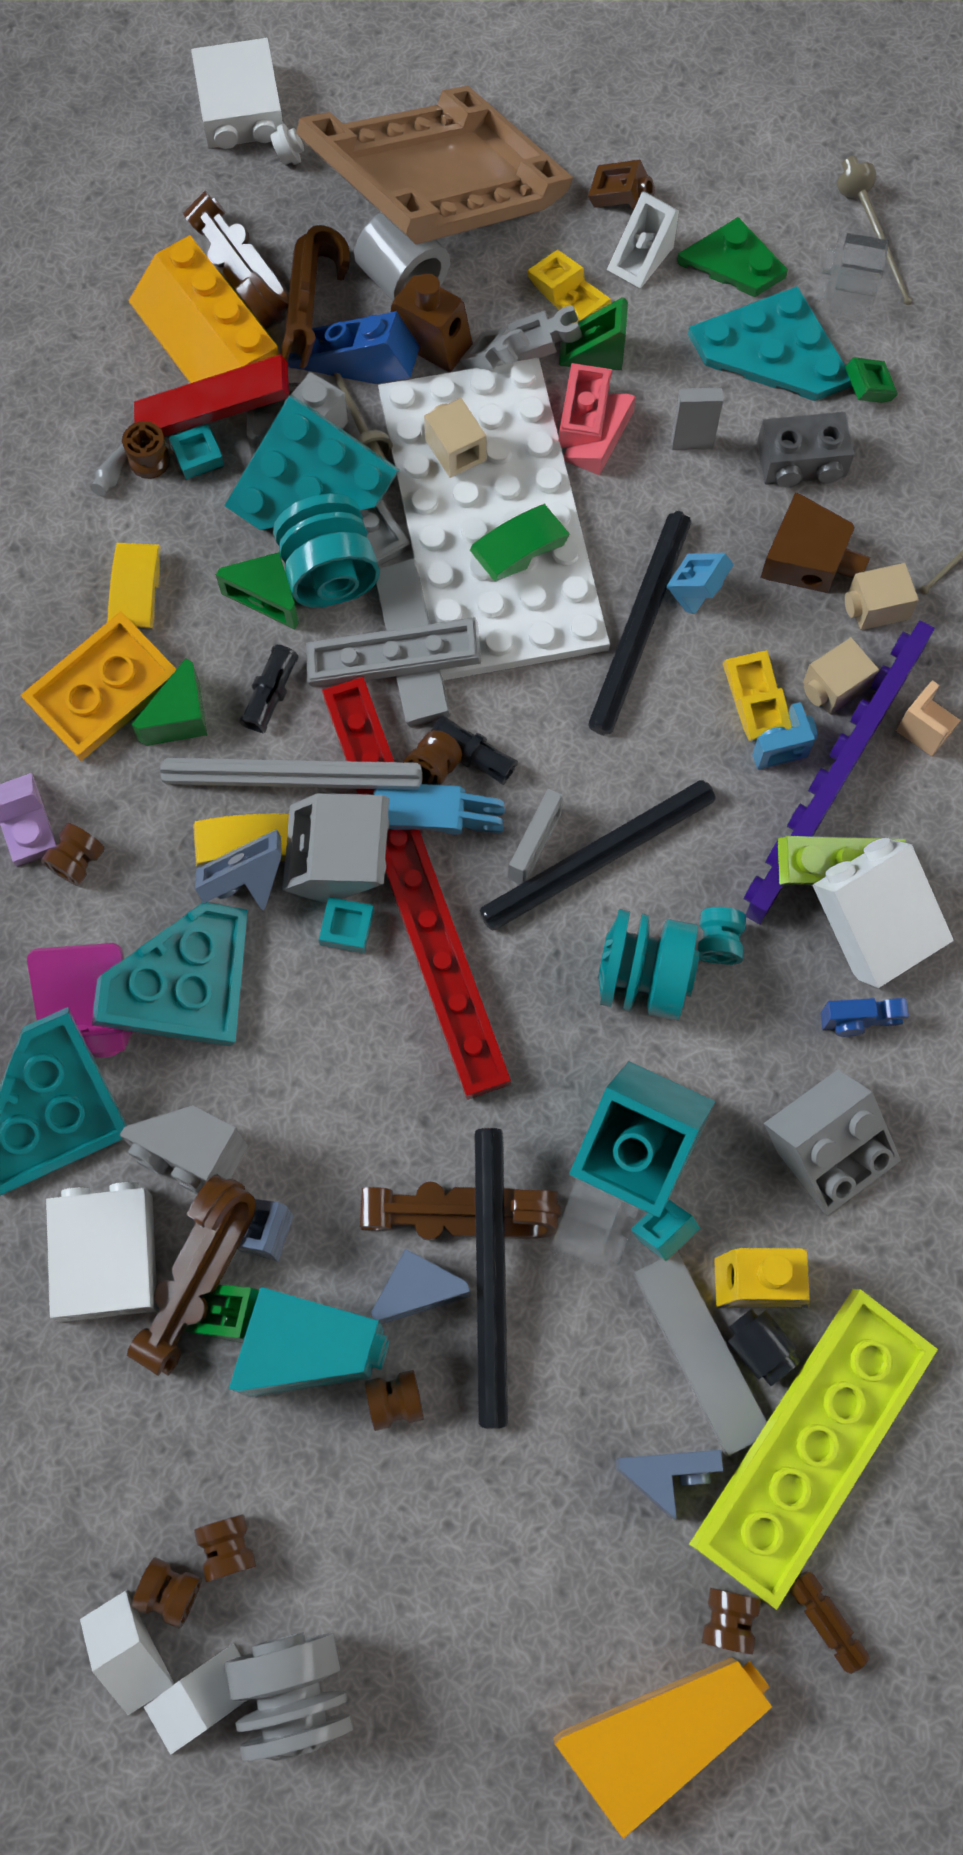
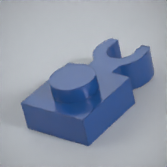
M875 998L828 1001L820 1012L822 1029L836 1030V1035L840 1037L861 1035L865 1033V1028H869L871 1025H902L903 1019L909 1017L906 998L888 999L876 1002Z

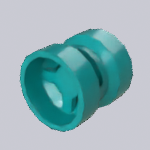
M710 907L701 911L699 927L703 930V938L699 940L697 951H700L699 960L724 965H736L743 961L744 946L740 942V935L746 929L747 916L744 912L727 907Z

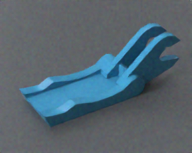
M421 784L417 790L373 789V795L389 797V829L433 830L452 835L461 834L462 827L477 832L500 833L504 829L502 818L490 816L505 814V808H502L504 807V801L497 798L466 794L465 789L460 786ZM464 809L469 810V811H472V812H475V813L465 812Z

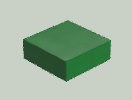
M853 357L845 366L858 400L885 403L892 401L898 395L885 361Z

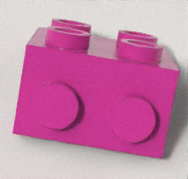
M116 943L36 948L31 950L27 956L36 1020L38 1021L68 1007L90 1052L94 1057L98 1058L111 1057L120 1051H124L133 1032L92 1025L97 979L114 965L124 960L122 948Z

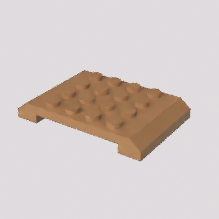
M468 85L442 90L438 104L434 106L344 124L331 112L301 117L296 134L309 148L415 245L545 210L568 191L573 177Z

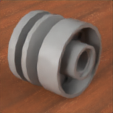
M304 1632L284 1636L252 1646L253 1653L224 1663L231 1700L256 1699L258 1710L245 1715L236 1722L237 1732L261 1728L263 1735L250 1739L240 1745L242 1761L259 1759L279 1761L294 1758L319 1750L335 1738L353 1730L351 1714L326 1717L325 1710L347 1702L346 1691L321 1692L319 1683L341 1670L334 1633L305 1638Z

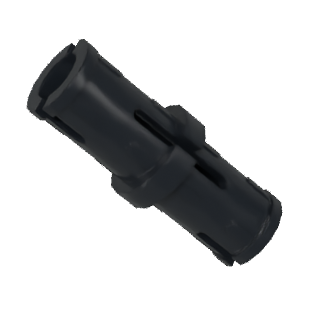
M278 644L272 647L271 654L261 676H256L252 683L254 692L243 716L239 720L243 727L262 734L266 732L267 725L278 701H283L287 694L285 685L295 663L299 659L298 654L292 649Z
M444 715L433 726L431 731H443L457 741L462 751L460 763L466 767L472 765L502 785L507 782L515 771L518 761L487 743V738L480 733L474 735Z

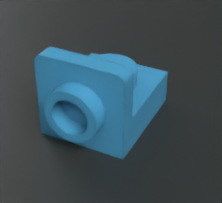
M726 553L687 554L667 584V588L686 612L695 614L706 598H713L715 593L721 589L724 579L734 564Z
M801 702L791 704L789 716L792 728L775 727L767 730L757 738L752 755L758 770L809 756L813 743L817 740V728L813 717L805 714Z

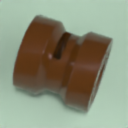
M147 421L133 423L125 430L122 436V444L131 470L137 476L147 479L156 478L165 473L170 465V456L162 430L156 424Z
M433 730L423 737L417 748L410 752L403 763H418L421 765V784L442 785L447 778V774L451 773L461 762L462 751L452 736L443 731Z
M67 823L59 834L61 842L55 848L48 849L41 862L54 874L75 886H79L87 876L86 868L90 861H97L104 852L105 847L85 830L74 824Z
M414 1370L401 1372L396 1379L387 1382L380 1377L365 1381L374 1431L390 1428L393 1422L404 1419L408 1423L424 1420Z
M244 1514L194 1529L197 1545L204 1549L207 1556L202 1566L206 1582L257 1566L253 1550L245 1546L244 1536L248 1529Z
M154 1557L139 1582L133 1597L132 1608L145 1614L153 1611L161 1614L165 1623L180 1629L185 1623L200 1590L202 1577L190 1572L179 1574L172 1571L170 1563Z
M710 1588L708 1605L712 1610L711 1620L704 1625L702 1643L753 1655L755 1636L751 1632L753 1620L759 1616L761 1599Z

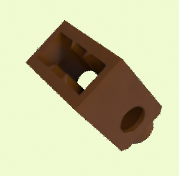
M432 274L413 276L394 299L390 312L397 311L420 346L418 355L450 373L473 345L465 304L461 298L441 288L436 276Z
M795 492L768 552L760 578L828 593L836 573L853 579L856 573L865 572L871 557L847 548L855 529L852 522Z

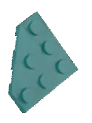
M798 286L692 325L688 329V336L704 365L720 371L721 369L744 375V379L772 388L778 386L800 393V397L813 401L852 386L845 364Z
M289 395L224 506L259 530L274 527V522L284 510L298 501L315 495L328 493L346 495L357 502L360 510L373 508L379 504L400 469L294 395Z
M202 902L177 922L139 947L131 955L107 970L97 979L92 1025L224 1046L233 1045L236 1042L248 909Z
M68 1007L22 1028L0 1085V1196L123 1139L120 1133L127 1124Z

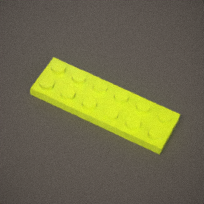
M852 1289L689 1545L766 1604L777 1610L938 1349L864 1291Z

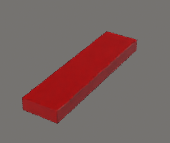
M281 354L134 401V423L140 421L152 422L162 430L163 436L166 437L287 399L289 397L288 362Z

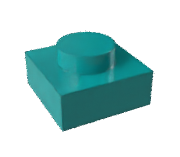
M208 423L169 437L171 447L185 480L225 466Z
M328 897L319 935L320 945L365 954L374 915V906Z
M668 1200L660 1218L647 1213L631 1228V1231L644 1246L664 1261H667L701 1228L691 1214L671 1200Z

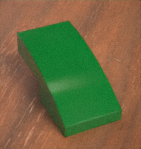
M544 503L496 527L472 544L470 552L495 582L526 570L533 557L564 546L570 533Z

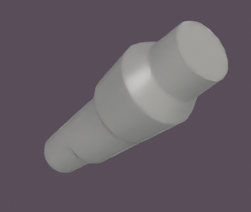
M123 444L95 472V480L91 484V490L95 494L105 496L108 490L117 484L127 459Z

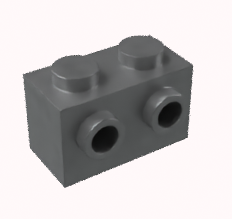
M846 412L762 420L757 445L765 484L777 483L781 487H790L805 480L819 479L822 483H832L842 477H847L854 458V450Z

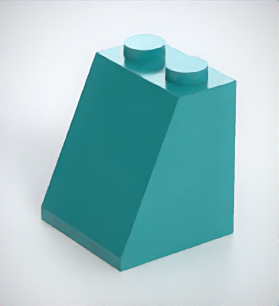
M628 1061L606 1087L569 1175L660 1218L701 1135L715 1101Z
M260 1287L228 1389L248 1397H257L370 1379L373 1368L382 1370L390 1340H387V1336L383 1335L384 1329L378 1320Z

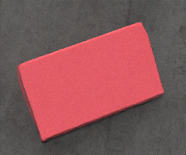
M571 363L558 442H560L561 448L601 440L612 369Z
M608 394L601 440L568 447L563 455L564 461L600 476L634 412L636 396L630 394Z

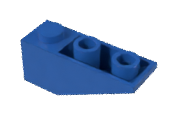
M394 311L312 328L315 333V341L308 365L304 369L300 368L301 357L296 353H290L287 361L290 368L334 376V373H339L342 378L380 384L410 378L420 346L398 312Z

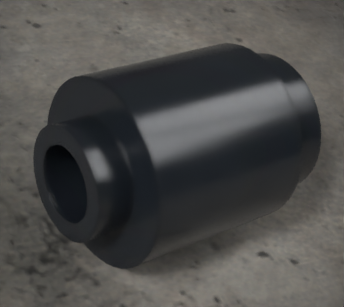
M751 1308L729 1326L735 1334L728 1340L729 1344L759 1380L763 1377L770 1387L801 1362L793 1352L797 1347L766 1310L757 1315Z

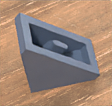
M255 1199L254 1217L237 1250L279 1262L293 1214L287 1205L280 1202Z
M405 1249L371 1313L373 1319L378 1320L382 1325L470 1297L468 1283L463 1279Z

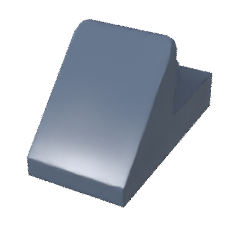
M276 829L197 868L195 890L203 903L216 897L219 899L230 897L241 888V885L245 884L261 910H265L281 859V835Z
M721 1450L615 1459L616 1470L671 1519H676L672 1476L680 1475L681 1486L711 1483V1472L723 1471Z

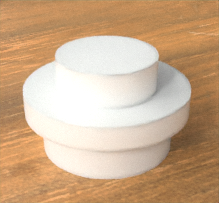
M284 123L277 126L278 131L271 134V141L280 161L284 165L291 162L294 165L300 163L299 153L304 151V146L301 138L296 134V129L292 128L289 130Z

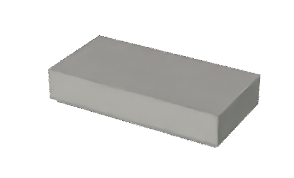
M722 388L679 389L671 435L672 450L713 449L723 405Z
M547 789L509 863V880L522 884L529 879L562 814V794Z

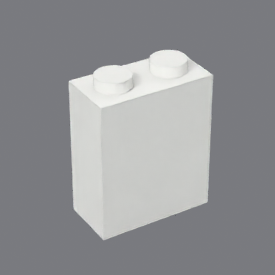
M268 38L191 49L208 148L220 147L229 149L236 144L255 141L260 143L271 142V134L278 131L277 126L283 124Z
M882 838L871 842L864 848V854L851 862H841L832 866L826 871L825 878L812 885L853 974L859 981L880 988L954 941L912 844L891 840L890 838Z
M115 1183L109 1186L110 1192L92 1194L90 1188H68L61 1191V1197L46 1199L51 1319L58 1322H69L158 1311V1305L154 1298L157 1287L153 1197L145 1188H139V1183Z

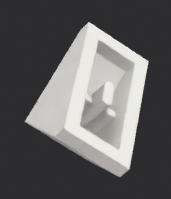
M642 191L607 270L638 288H642L674 248L679 210Z
M127 1590L80 1619L92 1672L127 1715L141 1708L174 1685L138 1611L132 1608V1599Z
M234 1643L144 1706L170 1755L247 1701L231 1700L224 1663L241 1657Z

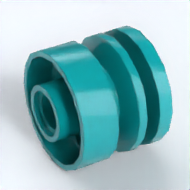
M331 493L311 496L288 507L274 522L273 534L275 541L279 546L280 557L286 564L285 573L292 595L298 603L312 608H325L351 601L370 591L378 581L380 568L373 547L367 538L368 531L363 522L361 510L354 499L346 495Z
M619 909L615 921L606 934L598 974L601 994L600 1005L611 1007L615 988L620 987L626 989L623 1010L630 1011L638 991L647 993L648 1015L679 1021L685 996L691 997L700 954V951L695 950L698 925L667 919L662 927L659 938L649 936V915L641 914L637 934L627 932L630 911Z

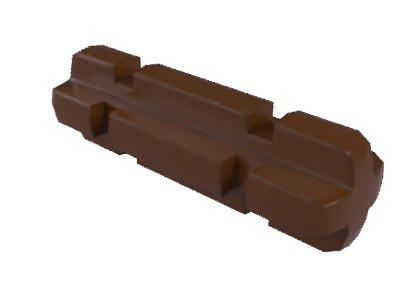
M806 1571L798 1575L789 1589L798 1604L805 1605L807 1608L804 1611L828 1648L835 1649L837 1653L834 1656L843 1670L849 1674L857 1672L870 1660L869 1654L859 1640H853L851 1636L854 1632L830 1597L823 1596L821 1591L824 1588L815 1575Z

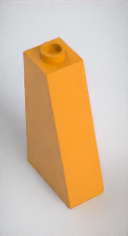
M730 1657L568 1727L553 1737L554 1744L624 1839L772 1708V1705L763 1695L770 1687L750 1661L741 1666L737 1660Z

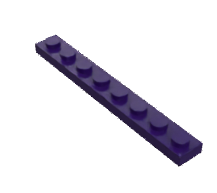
M919 620L911 635L904 631L902 632L890 655L896 657L895 662L891 668L882 665L870 686L871 689L876 691L871 702L862 699L850 720V723L856 725L850 737L842 733L829 755V757L835 759L831 769L828 772L821 768L808 790V792L814 794L810 804L806 807L800 803L787 824V827L793 830L790 836H814L925 649L935 629L934 627ZM778 840L765 863L772 866L765 879L756 876L743 898L750 903L746 911L747 918L759 925L763 922L784 884H779Z

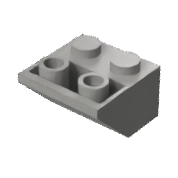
M317 793L291 804L283 891L321 903H327L328 897L343 899L383 885L386 871V840L389 828V797L384 795Z
M839 1069L764 1123L777 1153L826 1216L830 1215L901 1161L873 1092Z
M193 1105L125 1126L120 1133V1136L131 1146L128 1154L136 1158L138 1164L160 1176H163L166 1169L172 1171L170 1176L178 1180L180 1186L196 1195L214 1175L218 1174L225 1179H230L248 1148L247 1143L236 1127Z

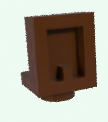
M640 159L598 165L588 198L594 208L629 203L634 211L642 191L654 196V182L648 176Z

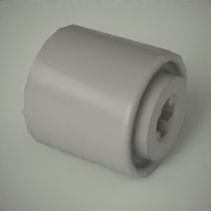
M381 213L374 216L364 227L357 239L354 250L355 262L392 301H394L409 280L416 275L432 274L438 278L441 286L450 267V254L436 239L415 245Z

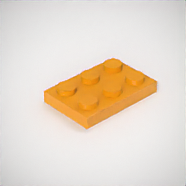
M120 611L20 696L82 762L142 711L176 671V668Z

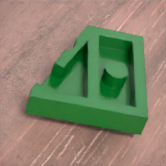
M739 217L681 251L677 257V263L684 268H688L689 265L709 273L710 279L722 284H731L737 290L753 297L758 296L785 279L788 269Z

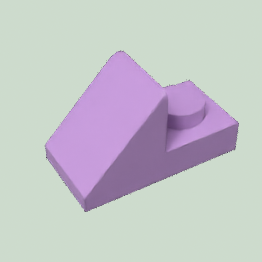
M32 773L0 784V825L12 861L16 867L43 857L48 849L57 846Z

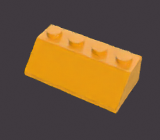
M191 235L154 255L129 299L130 305L189 383L279 355L278 346Z

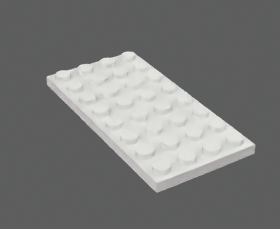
M539 357L515 361L510 364L504 363L490 370L473 368L379 384V396L386 429L393 444L391 448L394 466L400 469L396 476L429 622L433 624L475 617L479 626L481 664L441 669L440 672L443 680L609 651L610 643L561 445L558 442L559 437ZM462 398L486 434L487 460L449 478L426 442L424 415L430 413L438 405L449 404ZM545 503L570 533L565 545L533 557L526 570L494 582L470 552L472 544L506 521Z

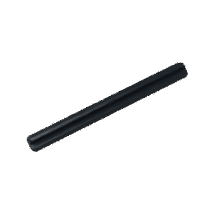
M675 511L667 516L593 709L588 726L597 734H611L615 728L667 590V584L671 579L691 526V518L684 515L682 511Z
M704 780L697 781L482 906L479 912L483 922L492 931L499 929L704 809L716 799L712 787Z
M480 1128L475 1131L478 1420L482 1428L500 1429L508 1424L503 1131L498 1128Z

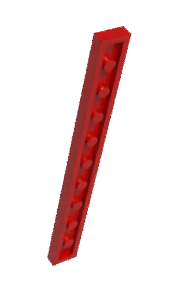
M364 677L323 689V699L345 760L350 762H394ZM356 789L357 794L373 795V789ZM388 828L385 873L466 1100L511 1085L509 1073L420 830H394Z

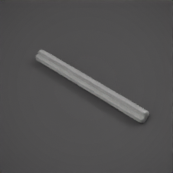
M166 758L160 766L162 782L180 785L417 790L422 783V768L418 763Z

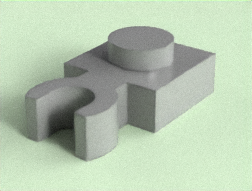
M574 306L560 309L550 319L544 310L507 324L510 332L515 329H521L530 341L528 347H522L515 351L518 356L517 361L548 356L557 352L556 342L570 343L583 337L578 322H576L579 319Z
M508 328L486 331L478 337L460 361L467 370L473 368L494 369L496 366H501L504 363L510 364L517 361L518 356L515 351L522 347H528L530 341L521 329H515L511 332Z

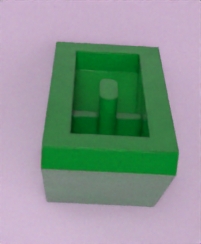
M621 297L580 320L578 325L583 337L570 343L561 341L559 365L571 367V363L622 370L628 301Z
M279 552L219 568L215 575L222 595L294 630L299 624L298 616Z
M187 658L184 659L132 723L139 742L145 746L207 736L199 678L193 662Z
M218 1285L214 1293L202 1296L206 1299L209 1310L205 1320L196 1325L187 1324L184 1332L243 1343L260 1290L251 1287Z

